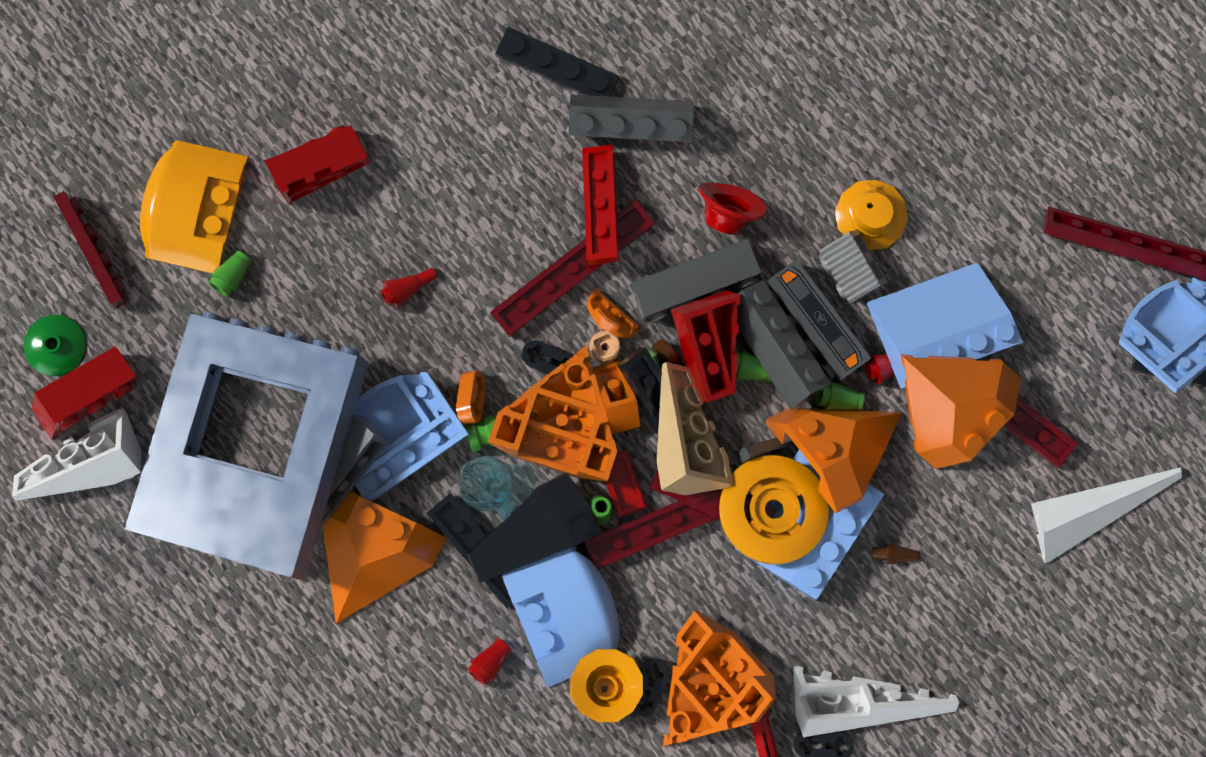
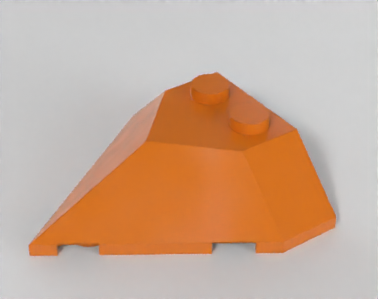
M587 345L564 364L559 365L525 391L522 396L509 406L500 410L497 413L488 443L517 459L563 474L568 473L569 476L575 478L608 482L617 454V448L609 427L608 417L596 376L593 372Z
M901 354L902 365L905 367L906 381L904 382L910 423L914 428L915 440H913L914 450L935 469L971 461L1014 416L1021 378L1001 359L977 361L974 358L946 356L914 358L912 355Z
M797 407L793 410L788 408L766 419L765 423L782 445L790 441L795 443L821 477L818 488L819 493L833 511L838 513L863 499L867 486L883 457L903 412L824 410L823 408Z
M349 492L323 525L336 624L432 567L447 537L357 494Z
M694 611L677 633L678 659L677 665H673L667 716H670L669 734H664L663 746L758 722L776 699L774 675L735 632L699 611Z

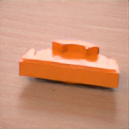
M595 288L587 299V308L596 325L602 331H607L620 338H632L641 330L638 324L598 289Z

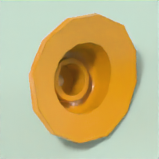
M878 180L858 181L841 194L835 210L838 230L843 235L850 231L858 230L869 250L885 249L892 245L902 236L909 219L903 197L894 186ZM873 205L871 209H869L867 206Z
M595 649L579 660L570 677V698L581 714L595 722H619L634 711L643 695V675L634 658L617 649ZM603 686L607 687L608 690L606 692L602 691Z

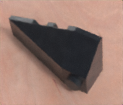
M564 473L537 486L531 492V496L520 506H516L510 512V516L497 528H493L467 553L478 582H484L556 554L601 533L589 503L568 473Z

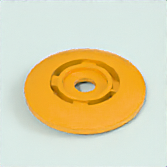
M771 455L749 460L732 473L733 486L722 490L719 502V515L727 538L738 551L754 561L777 565L801 559L817 546L828 524L829 506L818 491L820 481L810 469L794 459ZM746 495L752 496L749 504V514L752 520L750 523H748L744 512ZM797 497H802L804 502V520L801 526L797 523L800 515V503ZM772 500L780 502L784 509L783 515L777 519L770 518L765 512L767 502Z

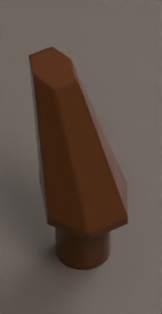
M888 544L887 548L872 547V559L887 560V564L919 561L920 551Z

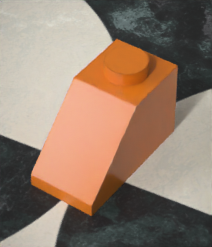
M621 360L592 367L612 434L641 427L636 397L617 366Z

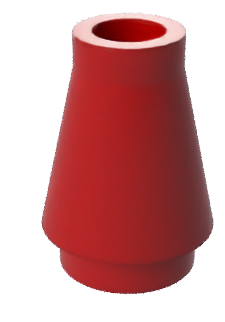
M497 638L492 645L469 661L471 665L467 671L477 681L486 686L490 681L494 682L512 649L501 639Z

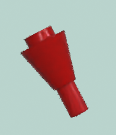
M431 267L415 276L411 275L383 281L384 288L380 292L387 306L393 305L398 309L421 286L437 279V276Z
M887 354L869 355L871 359L865 363V371L870 380H874L879 385L895 375Z

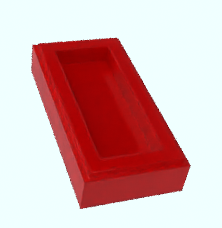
M627 449L617 452L608 482H605L617 517L621 518L646 509L647 505Z

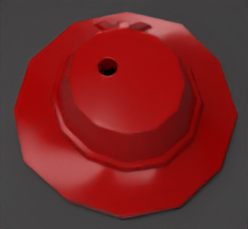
M714 182L701 183L697 188L705 200V221L710 227L719 232L737 235L748 221L763 219L766 215L767 207L762 199L747 189L731 184Z

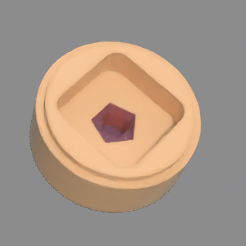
M607 331L596 333L590 340V354L593 359L600 363H610L616 360L620 354L619 338Z

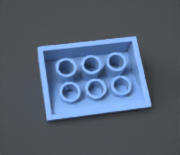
M978 262L867 302L900 389L905 388L904 381H906L905 367L902 365L901 354L912 355L914 358H928V356L967 357L979 361L1011 349L1023 342L1011 312Z
M798 450L793 459L810 469L820 481V475L802 452ZM868 484L863 499L838 513H835L829 506L828 524L822 539L812 551L801 559L777 565L752 561L812 600H817L884 494ZM797 497L800 503V515L797 523L801 526L804 520V502L802 497ZM772 500L766 503V506L777 510L773 519L780 518L783 515L784 509L780 502Z

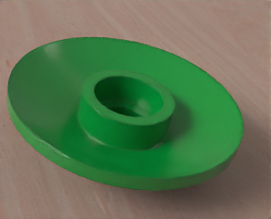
M48 315L38 319L30 326L24 339V353L29 364L38 372L49 376L64 375L75 369L83 359L86 350V340L82 329L75 321L63 315ZM53 338L56 339L57 347L49 349L47 346L48 341Z

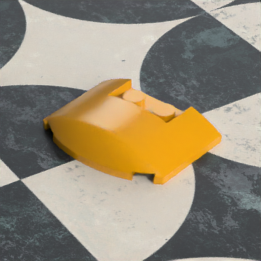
M176 140L155 165L145 188L140 213V232L146 249L144 252L147 259L212 273L222 265L248 156Z

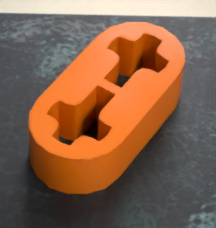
M480 370L463 372L460 377L456 411L458 419L463 425L479 423L482 419L486 383Z

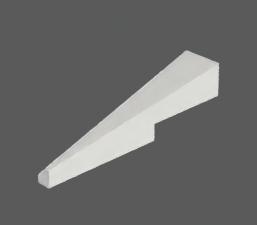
M1181 467L1032 503L1031 506L1039 533L1037 537L1044 563L1052 561L1181 479Z
M795 666L793 669L796 718L803 737L956 712L959 705L957 696L950 694L949 699L929 697V690L920 689L917 695L901 692V685L855 676H853L851 681H840L832 679V672L823 671L821 677L803 674V667Z

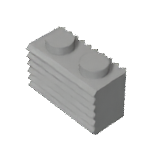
M858 230L850 231L820 249V254L823 255L821 257L823 267L835 277V280L838 282L836 289L839 295L844 300H848L849 303L859 301L888 283Z

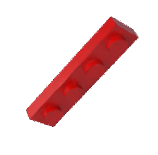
M613 145L582 148L587 262L589 265L620 262L615 151Z

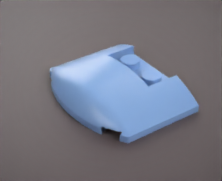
M1192 277V283H1179V280L1169 282L1145 296L1128 316L1119 339V344L1174 393L1189 386L1193 379L1206 369V282L1197 277Z
M428 372L391 378L374 386L358 398L354 413L367 418L390 441L355 486L363 498L373 502L469 435V432L459 421L457 414Z
M575 546L502 574L503 581L547 687L569 679L582 657L595 649H617L619 642L618 615L610 590L595 565L575 551L577 549Z

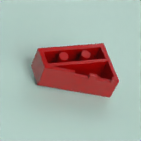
M344 125L332 129L326 136L310 140L299 147L264 160L288 205L370 164L351 125L348 127Z
M729 290L671 309L686 367L690 368L701 396L706 403L736 392L737 353H735L736 334H739L737 309L738 305H740V295Z
M115 346L36 391L31 409L52 440L65 430L76 425L89 414H95L103 409L106 403L113 398L120 399L133 390L132 386L134 385L136 375Z

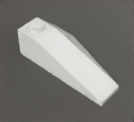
M122 407L88 424L87 427L90 432L76 442L72 437L63 442L64 447L54 457L45 454L17 473L13 481V499L18 501L114 485L141 473L142 451L124 408Z

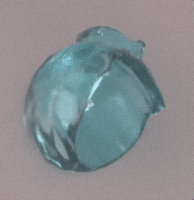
M490 456L478 457L462 465L459 492L463 500L478 511L498 510L502 521L510 516V512L517 505L509 497L512 476L506 465L499 459Z

